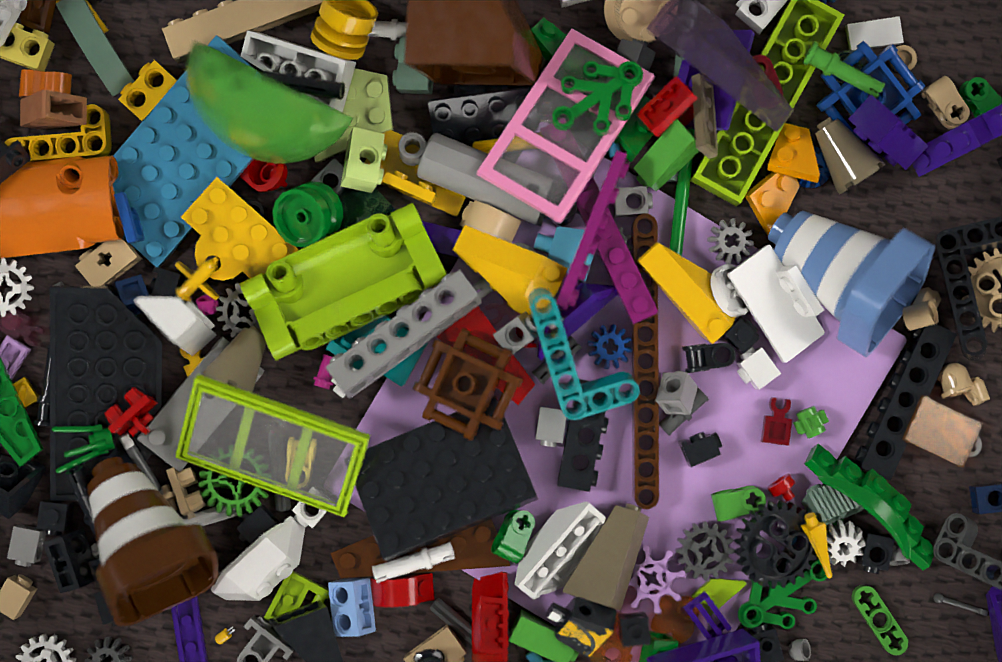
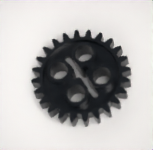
M769 500L767 508L761 504L758 505V513L752 510L749 511L750 520L742 519L746 526L744 529L737 528L736 530L742 536L741 538L734 539V542L740 545L739 548L734 550V553L741 556L736 563L743 567L741 571L747 576L749 575L748 578L757 582L762 587L768 585L775 589L778 584L785 588L786 580L796 584V575L804 578L802 570L804 568L811 570L812 567L808 562L809 560H817V557L812 554L814 549L801 528V525L807 523L805 519L806 510L799 506L797 507L792 502L787 504L779 500L776 505V503ZM778 521L777 527L772 531L773 524ZM760 531H764L782 546L793 552L794 557L791 558L774 544L760 535ZM797 536V541L792 545L793 538ZM762 544L761 550L756 553L757 547ZM782 558L781 564L776 567L777 561Z

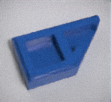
M126 193L114 194L127 243L144 241L145 237L138 213L135 208H130Z

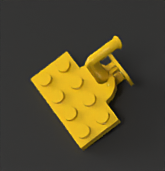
M216 177L181 216L186 223L201 235L196 243L194 254L199 268L194 272L182 262L177 261L175 266L189 279L181 288H177L176 293L182 300L189 301L190 296L199 287L216 301L220 296L206 282L209 277L224 281L232 279L243 272L249 278H253L261 273L265 274L267 267L272 262L297 252L299 248L286 242L273 225L220 178ZM209 256H216L206 261ZM219 260H220V261H221V266H220V268L217 270V268L219 267Z

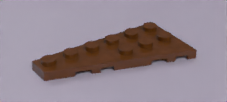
M492 519L425 546L427 549L451 542L455 559L433 565V568L428 570L423 568L410 573L511 566L508 560L491 553L493 541L498 533ZM374 535L330 553L340 578L374 576L372 566L387 562L383 560ZM420 548V549H418V550H415V551H413V552H411V553H408V554H406V555H403V556H401V557H404V556H407V555H412V554H415V553H417V552H420L422 548Z

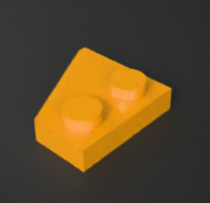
M785 123L778 135L767 170L818 183L820 172L809 129Z
M771 172L746 193L745 198L767 235H769L776 220L783 213H787L800 187L796 177Z

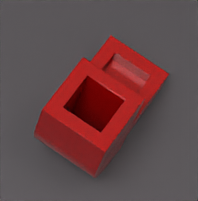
M432 573L397 576L379 583L376 582L375 578L370 579L373 606L403 607L419 605L420 602L434 600Z

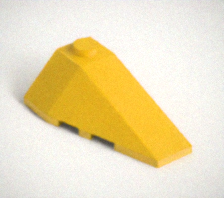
M658 242L637 260L702 338L713 344L733 326L736 317H730L724 313L713 296L711 273Z

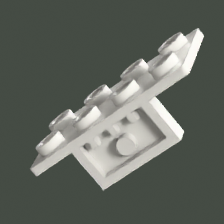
M765 245L728 273L730 281L782 362L787 363L824 335L825 331L815 317L824 311L823 307L796 265L783 266L771 245Z

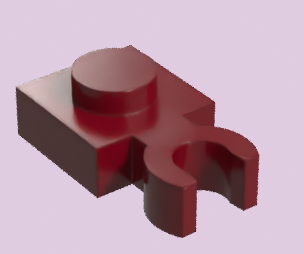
M771 397L769 408L772 411V416L764 415L761 442L789 446L793 419L785 418V413L790 410L791 401L785 399L784 407L778 409L776 407V398Z

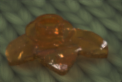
M666 595L660 600L662 613L654 615L650 628L657 633L667 634L672 632V636L679 642L678 644L684 643L694 632V622L688 614H684L681 611V608L695 598L685 595L681 596L682 600L680 602H677L672 596ZM695 606L692 611L698 617L700 611Z

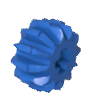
M615 324L610 326V333H607L605 325H601L600 331L602 336L596 331L591 333L597 339V342L587 341L588 346L596 347V350L588 352V356L598 354L599 357L594 361V364L598 365L604 359L603 367L606 370L609 369L610 360H612L615 369L620 367L617 358L627 363L628 358L622 353H632L633 351L630 347H624L625 343L632 341L631 337L622 340L621 337L625 334L626 330L622 328L618 334H615ZM607 339L613 340V345L617 346L616 352L611 351L612 355L607 354V349L603 348V343H608Z

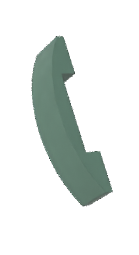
M61 0L57 2L56 5L67 26L111 95H117L128 83H134L133 77L95 19L94 13L86 0Z

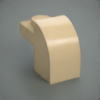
M475 200L474 202L470 201L464 209L460 226L466 225L512 243L521 221L499 209Z

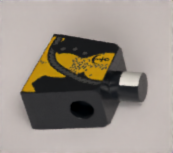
M574 597L566 607L553 602L548 608L546 617L556 622L554 636L557 640L583 656L590 658L614 632L617 610L580 597Z

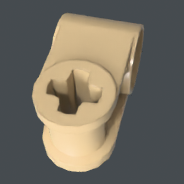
M943 76L921 91L923 99L927 98L929 101L927 105L933 110L945 128L954 129L968 119L970 110L949 77ZM957 112L959 116L952 118L950 114Z

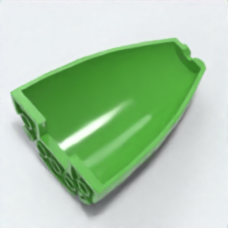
M193 41L187 61V85L191 101L198 115L208 128L222 142L239 153L255 160L276 164L304 161L317 156V154L332 146L344 134L352 122V117L304 93L301 96L256 75V69L208 45Z

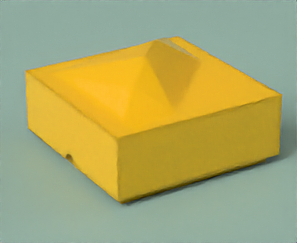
M23 377L14 383L25 409L36 403L39 396L27 377Z

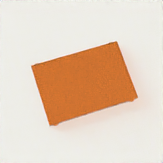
M921 396L903 436V440L955 464L957 467L963 468L983 424L930 399L928 396Z

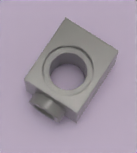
M647 186L618 188L620 191L615 204H613L614 218L635 217L645 213L648 214V209H653L652 193H647ZM630 195L637 196L640 200V207L636 209L628 207L626 198Z
M524 312L493 334V336L503 349L506 347L515 354L537 338L538 332L533 316ZM516 327L522 329L524 338L517 336L515 332Z
M686 372L663 373L655 401L666 414L690 415L698 386Z
M546 407L539 408L535 439L541 440L540 445L556 447L557 442L563 443L566 417L562 410Z
M23 524L13 526L7 558L15 560L16 565L30 567L32 563L39 562L46 536L45 529H37V527Z

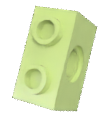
M353 127L347 141L341 187L372 193L377 184L381 185L384 169L380 168L381 160H385L387 145L383 144L385 134ZM360 158H367L371 164L363 163Z

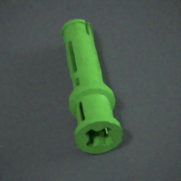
M817 42L812 44L803 60V64H811L822 70L823 75L830 76L832 74L865 93L873 95L876 99L878 98V93H881L885 86L884 82H880L841 61L839 54H831L818 47Z

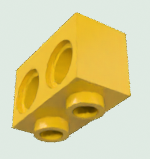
M155 60L141 68L139 71L140 76L134 83L130 82L122 89V96L118 99L141 121L148 116L177 82ZM158 75H162L164 77L163 84L159 87H153V79ZM145 95V103L140 107H135L134 101L136 97Z

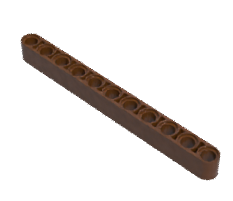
M645 213L636 217L631 226V256L640 274L648 273L637 261L639 259L638 249L640 247L650 249L658 242L657 221L652 215ZM640 220H646L650 223V233L643 234L639 232L637 224ZM651 277L652 282L647 289L658 310V285ZM658 314L634 325L632 324V376L638 386L644 380L652 385V391L649 395L643 396L639 393L637 399L632 402V496L634 502L642 509H652L659 501V404L655 401L659 389ZM641 327H647L651 330L652 337L648 342H643L638 337V331ZM643 353L648 354L652 359V364L648 369H643L638 364V358ZM645 407L649 408L652 412V418L647 423L641 422L638 417L639 411ZM647 434L652 438V445L649 449L643 450L639 447L638 441L641 436ZM650 462L653 468L652 473L646 477L641 476L638 470L640 464ZM644 489H650L653 494L652 500L649 503H641L639 501V493Z

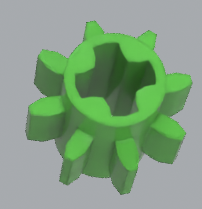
M811 406L796 413L799 420L793 422L798 434L802 435L805 433L807 439L826 431L823 424L829 422L824 410L817 411L815 406Z

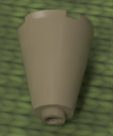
M829 117L817 125L819 131L815 135L835 189L839 194L848 190L847 188L850 186H855L885 165L882 159L838 118L833 121Z
M254 326L243 328L204 370L202 376L253 393L266 346V340L262 331Z

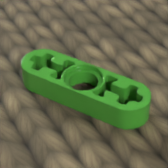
M868 585L857 586L852 592V601L882 647L892 655L903 654L908 648V639L878 593ZM862 591L871 593L868 597L871 604L876 606L878 603L880 606L870 610L865 602L859 603V599H861L860 593ZM878 612H883L887 617V621L882 627H876L873 624V616ZM889 630L895 638H901L898 642L900 647L897 649L893 646L889 647V644H891L890 638L887 634L881 637L880 633Z

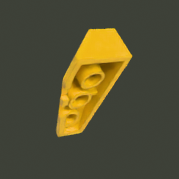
M466 225L463 226L452 249L474 272H478L490 284L489 286L508 302L507 304L514 311L520 314L527 312L531 316L532 313L528 302L530 293L534 289L542 287L548 289L554 298L568 269L543 255ZM541 298L536 302L535 306L537 308H544L548 305L549 300Z

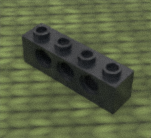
M579 379L580 384L589 382L586 380ZM605 392L595 393L592 399H601ZM573 400L572 408L578 404V400ZM605 411L597 413L593 417L587 416L578 420L569 419L557 486L590 492L591 486L596 487L598 471L594 470L596 460H601L604 444H599L601 433L606 434L609 418L604 417ZM583 428H590L593 431V439L589 443H582L579 440L578 435ZM582 454L587 456L588 465L586 468L579 470L574 467L573 461L577 455Z

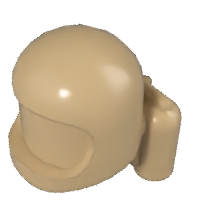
M950 363L942 367L938 380L944 391L941 394L943 399L964 394L973 406L990 400L984 381L979 377L970 378L967 369L962 364Z

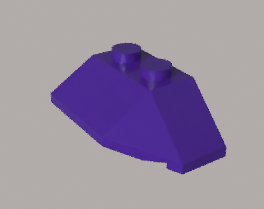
M581 283L576 287V290L580 292L574 307L569 305L567 311L558 308L566 338L571 336L618 295L614 285ZM549 324L544 328L543 332L547 334L552 333L557 326ZM538 338L537 357L542 361L545 356L540 339Z

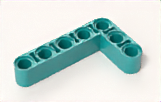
M542 287L534 289L529 295L528 302L557 399L564 416L571 420H578L635 401L639 395V387L633 376L628 372H618L580 384L557 304L548 289ZM541 298L549 300L548 305L544 308H537L535 306L536 302ZM549 324L557 326L552 333L547 334L543 332L544 328ZM560 349L564 351L560 358L555 359L551 357L555 350ZM563 375L572 376L567 383L558 382ZM624 383L631 384L627 391H619L620 386ZM605 392L601 399H592L595 393ZM571 400L579 401L573 408L566 407L567 403Z

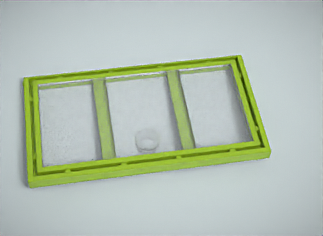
M197 374L194 378L175 458L345 517L348 514L349 503L371 435Z

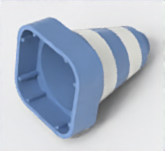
M806 211L799 212L795 217L786 212L783 213L776 220L768 235V240L776 244L774 251L784 266L796 265L818 301L840 322L837 340L864 357H868L877 348L903 315V308L910 306L916 298L926 279L935 249L934 245L906 228L902 229L893 240H889Z

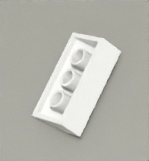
M138 297L135 300L158 327L192 357L217 336L211 330L215 325L190 301L185 304L179 298Z

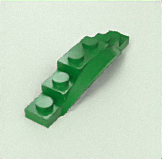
M819 443L811 448L804 465L816 474L823 484L848 496L872 514L896 540L903 556L914 562L921 570L930 567L934 557V547L921 536L924 526L918 519L909 514L912 504L907 498L893 488L875 470L871 469L864 473L858 465L846 456L838 461Z

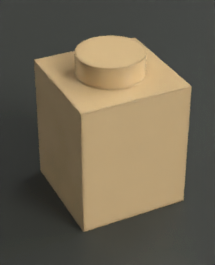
M21 574L7 578L0 589V612L13 620L21 617L37 588L32 586L33 581Z

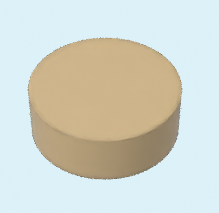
M907 45L896 47L898 49L897 54L910 70L914 68L917 63V54L914 49ZM890 63V66L892 67V69L896 71V69H895V68L893 67V65Z

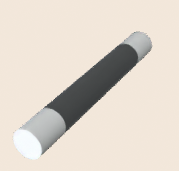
M128 432L119 436V441L133 463L139 466L163 495L160 483Z

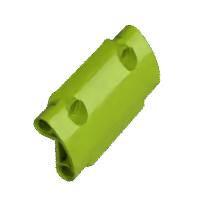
M411 203L392 212L389 216L384 214L372 215L357 224L280 260L274 261L267 267L265 274L261 273L240 283V287L248 304L255 313L272 356L275 360H279L300 349L312 350L419 300L421 293L441 284V280L447 274L414 204Z

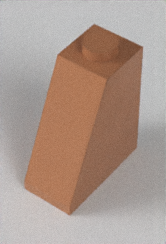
M41 90L20 100V126L52 129L87 125V98Z

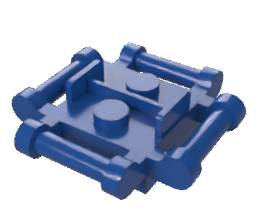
M865 41L859 43L856 46L857 49L846 57L843 62L853 66L865 57L869 63L860 71L885 83L882 92L878 93L877 100L894 115L904 108L905 112L898 118L905 125L912 119L915 121L919 118L921 113L912 103V98L924 89L925 85L921 79L917 80L897 54L898 49L895 45H889L876 56ZM890 61L909 86L907 90L903 88L884 62ZM822 73L820 75L833 92L819 101L816 106L821 112L825 111L833 121L838 118L859 137L833 104L840 100L841 104L852 115L870 95L847 82L840 86L836 81L838 77L832 74L825 76Z

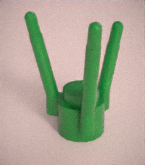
M102 424L52 428L53 432L94 433L89 435V445L64 453V456L70 457L90 450L92 452L57 468L56 473H61L98 455L109 453L108 450L115 449L111 431L109 428L103 429Z

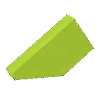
M710 578L691 596L695 599L705 591L719 609L746 586L747 583L740 579ZM703 600L701 605L711 616L714 612L706 601Z

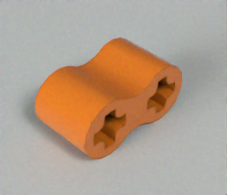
M21 70L19 97L25 98L41 90L71 95L72 75L63 72Z

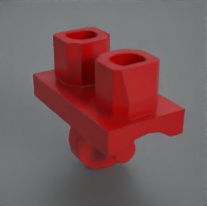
M132 388L124 396L131 405L126 412L119 405H114L105 412V416L111 424L108 428L113 434L118 433L122 436L128 431L134 436L141 431L147 435L151 432L147 424L154 419L149 411L158 403L153 397L145 395L137 388Z

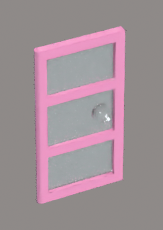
M574 29L570 30L477 171V175L558 223H562L627 122L620 121L615 116L616 106L621 101V87L612 93L608 117L610 128L606 135L598 136L593 131V123L597 119L600 102L575 118L570 129L561 131L553 126L552 114L557 107L566 106L570 108L591 94L575 91L573 94L563 93L561 90V80L563 77L571 75L580 80L608 83L614 78L600 75L592 80L585 78L583 75L584 64L587 61H595L600 65L619 67L622 63L629 61ZM588 67L586 69L588 73H594L596 71L593 67ZM643 68L642 82L632 90L630 103L632 113L655 78L652 73ZM632 73L624 75L627 79L634 78ZM566 82L564 86L567 88H572L574 84L572 82ZM625 108L619 110V113L622 115L629 113ZM561 117L558 119V122L565 124L568 120ZM603 123L597 124V128L600 130H604L606 128V125Z

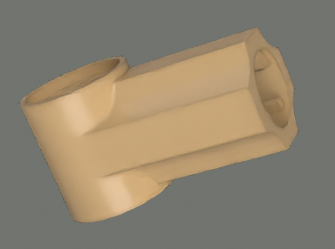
M929 287L920 289L913 305L903 308V319L909 330L938 323L937 307L941 300L938 291H933Z

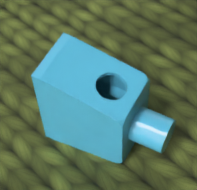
M557 226L554 237L538 233L534 249L549 253L547 258L568 268L565 274L567 275L585 230ZM589 254L586 261L587 265L591 266L594 255ZM586 275V278H585L584 281L579 279V282L585 283V282H586V279H587V275Z

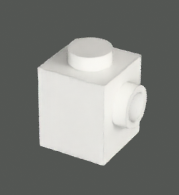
M751 347L747 352L739 355L742 360L736 363L740 368L737 373L746 384L750 382L755 390H760L781 374L762 347L757 349Z

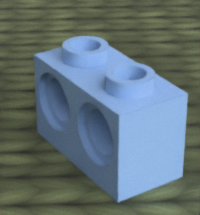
M370 577L345 578L328 582L332 625L335 636H362L375 632Z

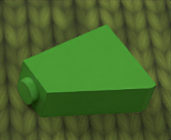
M677 119L672 122L634 167L639 174L636 179L642 186L651 187L655 191L659 190L700 152L696 148L695 137Z
M522 609L509 631L510 642L555 662H574L579 654L555 638V626Z

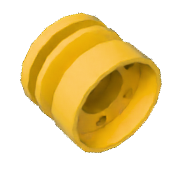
M323 0L319 10L320 16L317 17L310 36L312 42L322 51L338 58L353 60L363 57L369 40L368 34L372 32L378 16L376 7L368 0Z

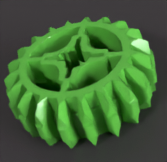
M229 445L230 452L225 453L223 447H220L219 457L214 453H211L209 456L231 463L234 445ZM253 447L247 453H244L242 461L251 464L258 474L272 478L271 472H264L270 466L268 462L261 463L264 458L261 453L253 458L255 454ZM214 471L199 472L201 478L207 479L199 482V487L203 489L208 488L201 495L203 498L211 497L207 502L209 507L218 503L216 506L217 513H221L224 507H227V516L230 517L233 509H236L238 517H241L243 514L241 508L246 507L247 512L251 514L253 512L252 503L257 507L262 506L258 497L268 498V494L262 488L256 486L249 496L242 499L243 489L251 484L238 480V491L236 492L232 482L228 483L233 478L221 475L214 479L216 474ZM214 487L230 489L234 500L222 498L217 494Z

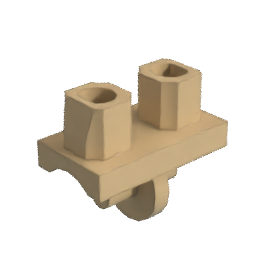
M174 467L166 470L173 491H171L169 485L162 486L163 497L175 511L178 510L175 503L177 502L181 514L186 515L188 520L196 517L194 512L206 506V502L200 490L189 495L187 493L186 487L198 483L195 471L192 468H186L179 472Z

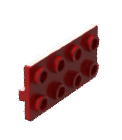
M507 572L482 576L480 581L474 578L472 587V662H508L509 584Z

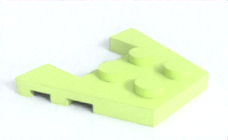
M354 69L343 113L352 117L353 120L344 134L332 146H329L315 156L316 163L345 152L348 137L353 127L378 133L393 130L387 75Z

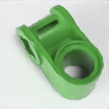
M752 485L722 490L711 494L717 521L731 520L750 514V510L758 512V505L765 506L766 504L765 494ZM751 492L758 496L754 500V505L746 501V499L750 498L749 493Z

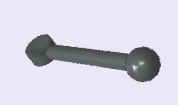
M936 593L933 596L936 603L944 602L981 615H988V610L946 598L941 593Z

